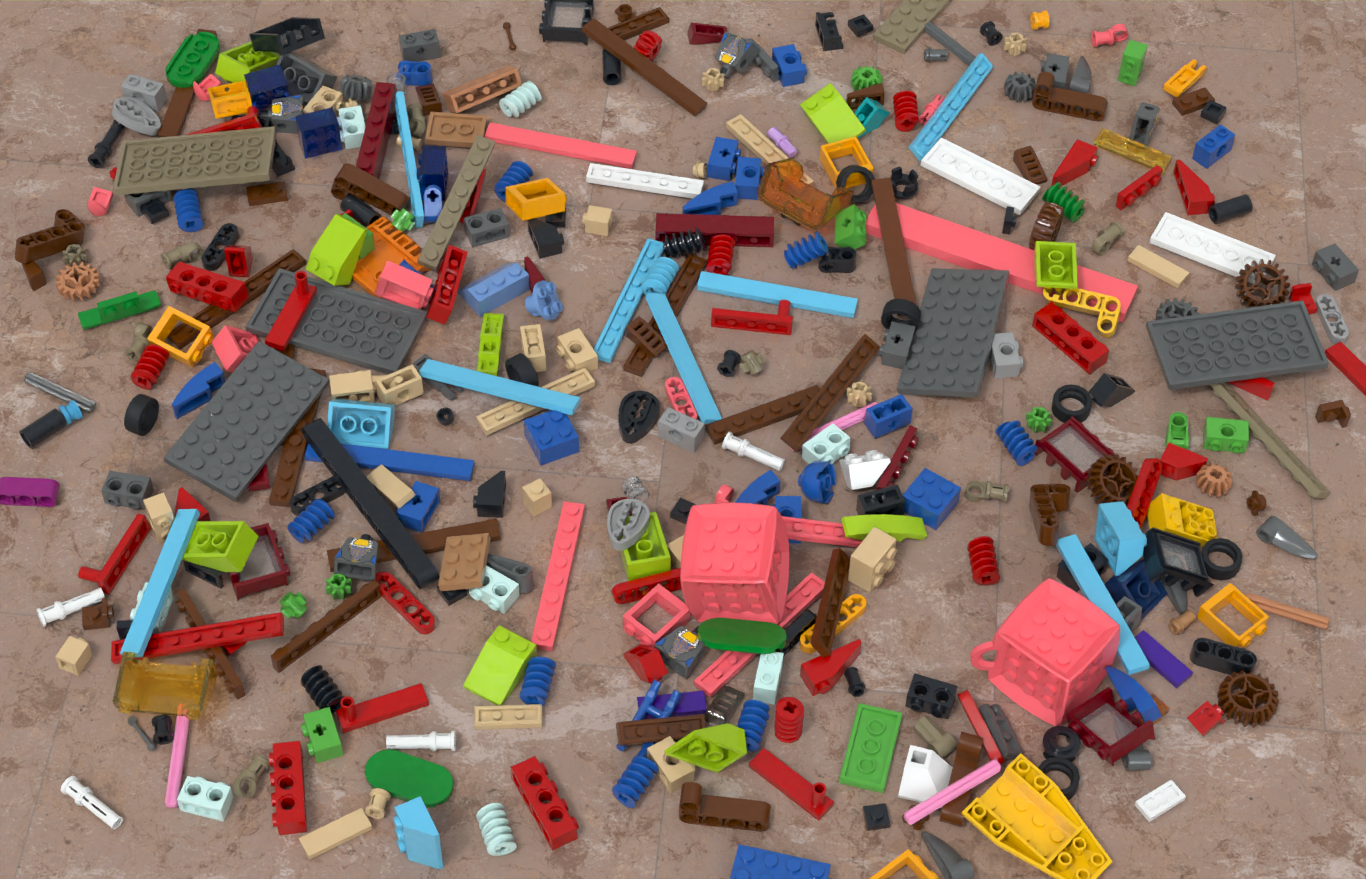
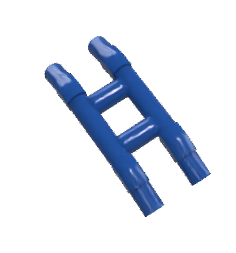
M654 679L632 721L643 720L646 713L656 718L670 717L682 693L674 689L662 711L652 706L662 682ZM655 743L643 744L637 756L646 758L647 748ZM619 744L616 745L617 749L620 751H624V749L627 746H619Z

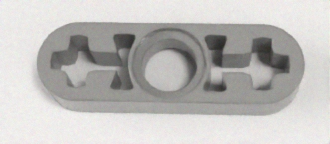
M1328 294L1319 295L1315 303L1317 314L1329 340L1333 344H1337L1340 341L1344 344L1349 331L1334 298ZM1327 317H1334L1337 321L1330 322L1327 320Z

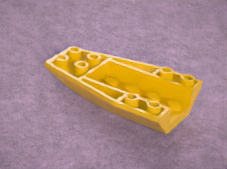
M1021 753L1006 767L1003 775L980 798L976 797L961 813L995 845L1055 879H1097L1113 862L1058 786Z

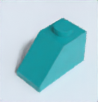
M866 97L854 113L866 129L857 139L879 128L890 113L878 101Z

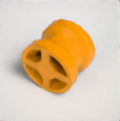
M1047 10L1041 11V13L1031 12L1030 24L1033 30H1038L1040 27L1043 29L1049 28V14Z

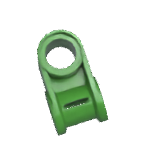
M1175 412L1171 414L1166 429L1165 449L1168 443H1172L1188 450V417L1184 413Z

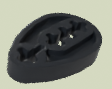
M633 391L622 399L619 407L618 424L619 432L624 442L629 444L636 443L646 436L656 424L660 413V405L658 399L653 394L646 391ZM646 400L643 402V409L640 410V417L634 419L637 416V410L640 408V402ZM634 427V432H632L631 435H628Z

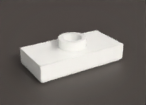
M1171 779L1137 800L1135 806L1150 822L1183 802L1186 796Z

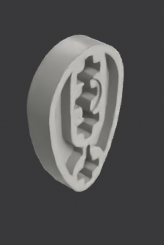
M121 97L114 101L112 116L117 122L142 134L158 135L161 122L156 113L147 104L133 97Z
M623 499L611 506L607 516V533L612 548L618 551L626 550L643 536L650 523V511L646 504L636 499ZM633 509V516L630 517V523H628L626 526V519H628L629 517V511Z

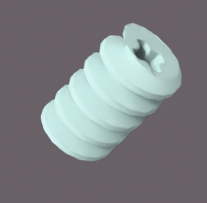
M527 81L512 91L511 94L502 98L499 104L507 117L513 115L517 118L519 113L523 114L525 109L528 110L531 105L534 106L536 101L542 100V97L536 85L531 81Z
M501 803L488 804L481 808L476 815L479 828L482 830L484 843L487 846V852L493 856L507 855L517 848L516 843L513 842L514 836L510 834L511 827L508 826L509 821L505 818L506 812L502 810L504 806Z

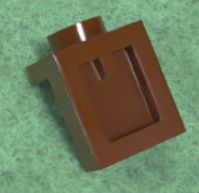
M1343 400L1320 404L1315 418L1318 423L1332 422L1337 419L1341 427L1344 428L1347 427L1351 413Z
M102 598V605L82 607V626L84 630L111 627L110 619L114 618L113 605L108 604L107 598Z

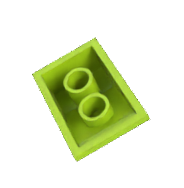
M248 42L220 53L215 74L221 76L223 80L232 83L245 81L247 88L257 85L276 66L280 55L275 52H254L252 42Z
M831 83L800 104L805 117L827 144L855 136L858 137L866 131Z
M335 214L312 249L306 270L334 286L350 285L367 229L339 214Z
M1036 241L1033 255V272L1036 287L1077 289L1076 243Z
M656 512L650 513L649 526L643 536L634 545L620 551L628 581L671 570V557ZM631 516L626 519V526L630 523Z
M197 521L182 560L223 572H241L259 536L244 521Z
M499 625L486 641L463 684V688L496 706L503 705L525 676L528 661L533 657H537L536 644Z
M728 723L694 730L664 750L665 755L718 773L747 754L745 730Z

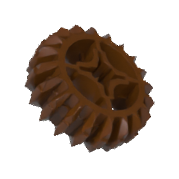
M1046 202L1042 206L1029 240L1030 249H1035L1036 241H1056L1063 220V207L1053 202Z
M1260 259L1259 265L1253 260L1251 266L1246 264L1244 266L1245 270L1241 269L1239 271L1240 276L1236 277L1238 284L1235 285V289L1239 291L1236 295L1239 297L1243 296L1240 300L1241 303L1248 302L1246 308H1250L1251 305L1258 307L1280 304V302L1284 303L1286 301L1285 296L1289 295L1287 288L1290 287V283L1285 281L1289 277L1288 275L1282 276L1285 270H1278V263L1273 267L1271 266V260L1264 264V260ZM1263 272L1271 275L1272 278L1266 277ZM1254 274L1255 283L1247 288V278ZM1260 283L1265 284V285H1266V288H1265V289L1260 288V287H1259V284H1260ZM1274 285H1278L1277 295L1271 298L1270 289ZM1252 294H1258L1262 300L1255 298Z
M1110 454L1100 457L1090 466L1091 469L1087 472L1090 477L1086 479V482L1090 483L1087 489L1092 490L1090 497H1096L1097 499L1095 504L1124 502L1126 507L1128 506L1138 475L1135 473L1138 468L1133 469L1131 467L1132 462L1126 463V457L1120 458L1118 454L1113 456ZM1108 468V473H1106L1105 477L1103 476L1104 470ZM1122 489H1125L1123 497H1120Z
M1243 669L1239 674L1234 671L1231 676L1227 675L1219 686L1217 693L1218 706L1221 707L1224 713H1227V720L1234 719L1235 725L1241 722L1243 727L1250 724L1254 728L1257 723L1262 726L1265 721L1269 722L1277 711L1279 699L1277 698L1278 691L1274 690V684H1268V678L1262 679L1261 672L1253 675L1252 670L1248 674ZM1236 689H1240V691H1236V693H1231ZM1265 704L1263 707L1255 709L1256 706Z

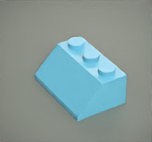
M332 399L329 401L327 426L342 444L388 449L394 427L395 404Z
M1124 502L1099 504L1094 540L1102 554L1109 559L1108 564L1114 575L1120 576L1143 556L1144 547L1147 545L1146 535L1141 532L1138 522H1135L1131 511L1128 510Z
M421 796L394 807L395 817L392 819L396 827L394 831L398 839L396 843L401 853L405 852L410 861L442 869L443 860L439 833Z

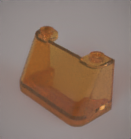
M792 158L768 163L757 192L759 200L811 230H818L824 227L851 201L854 192L846 187H838L830 195L802 181L803 167Z

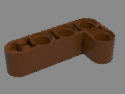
M1046 71L1039 73L1032 105L1036 109L1092 121H1102L1105 118L1108 106L1106 98L1054 87L1055 77L1052 73Z
M349 163L343 165L335 177L331 188V194L336 199L343 200L351 193L389 215H392L396 209L398 211H401L403 208L406 209L410 203V198L405 193Z
M65 209L58 210L55 213L53 227L19 237L16 240L15 260L20 263H30L66 251L69 245L79 244L81 246L85 231L84 223L71 211Z
M1036 484L1030 487L1029 509L1038 540L1042 545L1054 546L1058 543L1059 519L1057 512L1068 510L1070 504L1071 488L1066 484Z
M961 732L948 786L977 769L984 737ZM972 789L943 805L940 822L963 826L965 817L961 813L968 806Z
M685 782L682 784L679 803V819L682 822L762 832L768 830L771 812L770 804L757 800L703 795V788L700 784L696 782Z

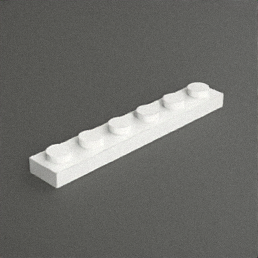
M590 163L586 175V182L691 199L702 193L704 180Z

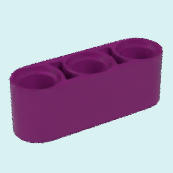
M2 477L0 478V504L52 507L56 504L60 484L56 480L47 478Z

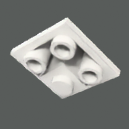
M870 450L865 452L866 455L847 454L845 458L839 459L847 487L851 490L872 487L889 465L890 458L883 453H878V450Z
M910 745L898 797L919 803L925 801L948 787L953 767L933 750Z

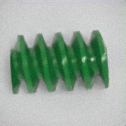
M1058 182L1046 190L1042 200L1050 203L1053 202L1063 207L1064 216L1074 223L1084 213L1085 209L1083 206L1085 200H1079L1078 195L1073 196L1072 191L1067 192V187L1061 188L1062 184Z

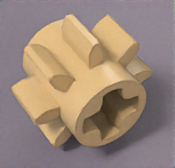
M1011 33L1009 37H1005L1004 50H1007L1013 56L1020 55L1021 51H1026L1027 39L1023 38L1020 33Z
M716 68L708 69L706 73H702V86H706L709 91H717L720 87H724V74H720L719 69Z
M863 382L852 383V388H847V402H851L855 407L866 406V401L872 400L871 387H868Z

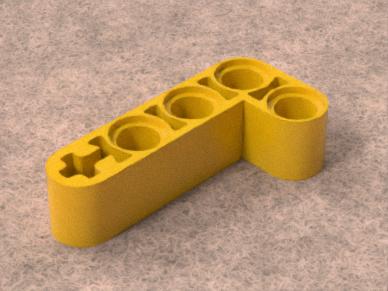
M1044 287L1043 295L1048 304L1053 302L1058 307L1099 316L1097 322L1099 334L1104 338L1112 337L1115 334L1121 314V304L1116 297L1078 288ZM1052 291H1056V294H1054L1053 297L1049 296V294L1052 293ZM1069 295H1076L1078 297L1075 302L1067 301ZM1090 299L1098 302L1094 307H1089L1086 303ZM1109 304H1115L1117 309L1110 312L1106 307ZM1104 323H1110L1112 328L1104 331L1101 326Z

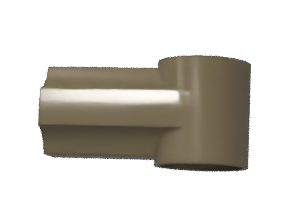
M929 716L921 717L913 725V730L925 742L927 749L933 750L941 758L957 749V743L953 736L948 732H943Z

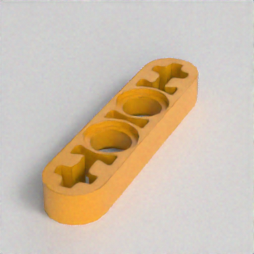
M853 594L842 602L840 614H844L847 619L838 621L835 636L864 614L867 602L862 595ZM853 603H854L855 605L860 604V607H859V606H855V607L852 608V605H853ZM815 624L800 637L799 646L804 653L812 654L817 651L812 647L811 643L806 644V640L811 642Z

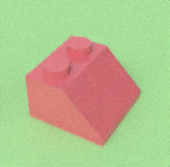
M225 325L211 343L223 364V368L232 373L260 340L256 334Z

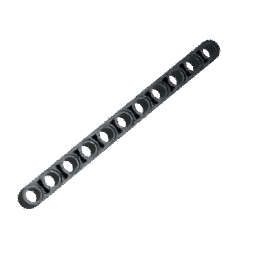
M319 418L302 427V434L308 444L335 477L336 481L415 585L421 590L439 580V573L433 563L325 422Z

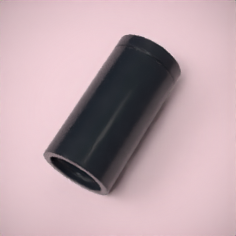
M603 49V81L607 85H617L622 80L621 61L606 49Z
M353 194L347 195L340 205V209L343 212L350 209L353 213V219L364 227L369 226L382 217L381 214Z
M1244 194L1209 206L1208 213L1211 221L1214 224H1218L1251 213L1253 207L1249 196Z
M54 408L20 430L19 433L25 444L29 448H33L67 426V423L62 414Z

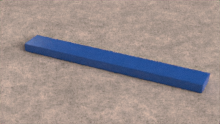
M341 443L357 466L361 468L376 469L382 464L389 471L471 481L475 465L474 460ZM308 444L305 460L322 462Z

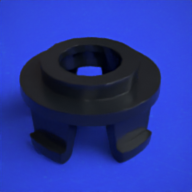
M900 166L892 169L891 182L894 197L909 199L916 195L918 192V174L912 169L908 175L902 174ZM898 185H905L903 192L897 190Z
M1054 726L1048 729L1043 736V756L1045 759L1061 757L1070 762L1075 760V755H1077L1080 749V738L1074 730L1066 726ZM1057 735H1064L1069 745L1060 747L1055 744L1054 739Z

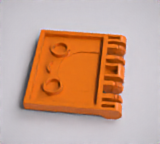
M383 216L366 227L373 233L375 249L361 260L358 258L352 279L370 295L379 297L375 295L387 261L399 265L405 259L407 263L416 271L419 270L421 274L431 269L418 264L422 248L418 244L416 245V242L402 231H395V226Z

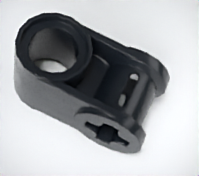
M828 247L829 256H827V253L821 256V261L818 265L819 270L824 273H851L856 269V251L851 247Z

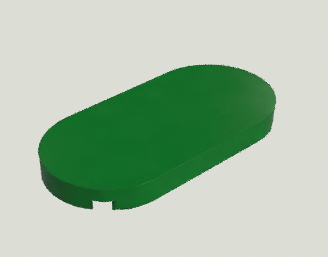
M197 32V35L193 36L191 34L187 36L166 66L165 71L168 82L179 88L192 87L194 81L198 84L220 52L218 38L210 32Z
M711 618L699 625L698 640L704 642V645L708 648L716 650L771 654L775 652V649L780 648L781 650L786 645V631L781 626L771 622Z
M388 749L375 753L369 758L365 766V776L372 789L386 790L390 793L391 797L406 802L421 796L426 808L436 807L440 803H445L453 792V779L446 768L396 750Z

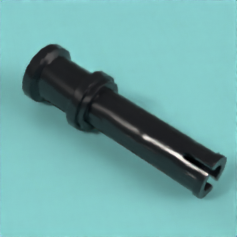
M116 120L113 121L103 140L95 145L93 154H90L88 157V162L95 168H102L105 165L106 157H109L112 153L111 147L125 127L121 123L118 126L119 122Z

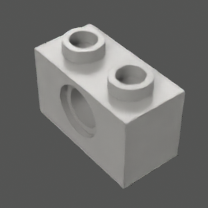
M129 74L121 85L123 97L139 99L155 112H159L167 100L164 84Z
M1013 332L997 333L994 336L989 355L994 379L1018 377L1020 368H1023V358L1018 354L1019 343L1018 340L1014 339Z
M668 407L658 421V437L695 453L704 440L705 423Z

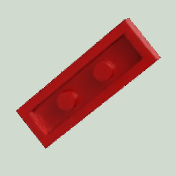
M1156 165L1119 192L1116 207L1123 210L1125 207L1131 206L1140 196L1146 195L1148 190L1157 187L1162 180L1163 169Z

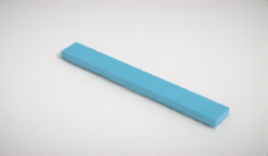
M983 53L976 56L908 148L919 161L938 142L993 68V65Z
M401 91L397 92L395 96V110L412 213L415 216L414 223L416 228H423L424 211L404 92Z
M647 239L594 347L598 360L607 363L612 362L626 333V326L630 324L644 295L642 284L656 259L663 256V242Z
M701 271L697 284L698 291L779 305L780 300H788L791 303V307L850 318H854L858 302L857 298Z
M648 293L645 297L701 422L710 424L721 420L722 417L666 295L662 293Z
M427 359L419 370V375L424 378L553 411L556 410L568 415H573L580 405V397L431 359Z
M178 509L120 651L123 657H143L200 515L197 509Z
M1076 534L1058 539L1056 547L1084 597L1102 609L1120 625L1117 656L1127 674L1131 675L1149 669L1150 664Z

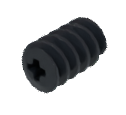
M698 227L695 228V234L688 229L687 236H685L683 231H680L679 238L675 233H673L672 239L665 235L663 247L668 258L671 256L677 258L678 253L681 257L685 256L686 252L691 255L693 254V249L696 253H700L701 248L707 251L704 234L700 232Z
M322 665L308 669L301 677V685L310 695L315 705L319 707V710L330 707L331 713H334L336 710L341 709L340 701L345 696H342V691L338 689L337 684L333 683V679L328 677L329 673L323 670Z

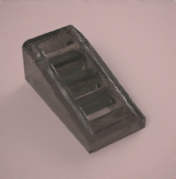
M724 685L707 708L705 721L715 726L729 723L745 693ZM726 693L736 696V698L734 699L726 695ZM724 698V699H726V700L732 702V704H729V703L723 701L722 699ZM719 704L722 705V706H724V707H727L728 709L726 710V709L720 707ZM717 710L721 713H724V715L716 713L715 711Z

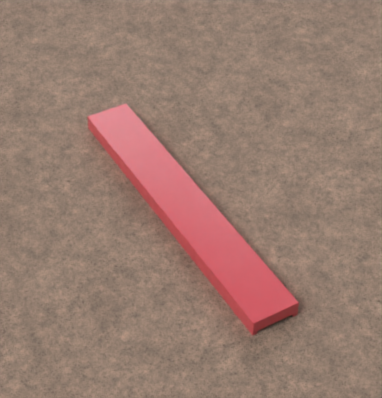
M896 203L904 246L906 248L967 269L1009 270L1010 284L1043 295L1044 287H1036L1033 272L1034 250ZM874 205L866 220V232L869 235L882 239L876 205ZM1077 265V288L1116 297L1121 304L1119 321L1124 322L1125 316L1136 296L1138 286ZM1052 291V293H1050L1049 296L1053 297V295L1056 294V291ZM1069 295L1067 297L1069 302H1075L1078 299L1076 295ZM1090 299L1086 304L1089 307H1094L1098 302ZM1109 304L1106 309L1113 312L1117 309V306Z

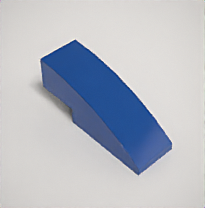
M734 182L720 184L700 193L683 206L682 214L721 215L722 208L736 206L738 192Z
M215 362L197 373L178 393L172 403L176 419L208 403L212 399L211 393L220 389L225 383L224 372Z
M772 470L767 471L741 493L736 503L767 505L768 499L780 493V480Z
M1111 666L1105 667L1118 695L1126 702L1128 712L1137 708L1144 723L1162 717L1150 694L1137 681Z

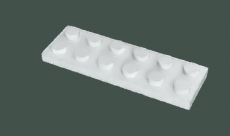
M940 138L921 160L922 167L1004 208H1007V206L1015 207L1014 213L1018 215L1023 213L1040 192V186L943 138Z
M1167 212L1163 215L1150 238L1151 244L1235 277L1240 276L1239 271L1241 269L1245 270L1244 266L1246 264L1251 266L1253 260L1258 265L1260 259L1264 260V264L1271 260L1272 265L1276 256ZM1250 275L1247 278V282L1254 284L1255 275Z

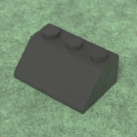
M292 51L285 55H280L268 83L289 96L303 95L304 105L306 106L322 86L332 89L338 76L299 53Z

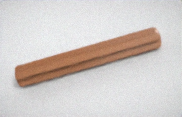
M1251 593L1245 594L1262 611L1323 630L1328 628L1330 621L1328 617Z

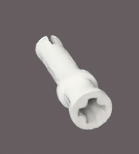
M732 432L727 433L722 444V449L724 450L729 449L738 453L739 457H749L779 472L785 463V459L750 444L749 440H742L734 436Z
M98 588L64 602L55 601L54 605L43 609L37 608L36 611L42 626L45 627L47 623L52 621L64 620L66 615L82 610V607H90L102 602V598H105L102 589Z
M432 731L430 734L387 735L386 746L387 750L430 748L432 752L437 751V749L456 751V731H451V733Z
M70 776L62 784L61 792L72 797L75 800V804L85 806L113 830L121 825L123 818L96 798L91 788L84 787L79 783L76 776Z

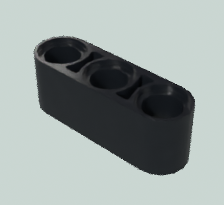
M1207 638L1196 639L1190 653V660L1193 664L1231 675L1234 671L1239 674L1242 669L1246 674L1251 670L1253 672L1257 663V657L1253 652Z

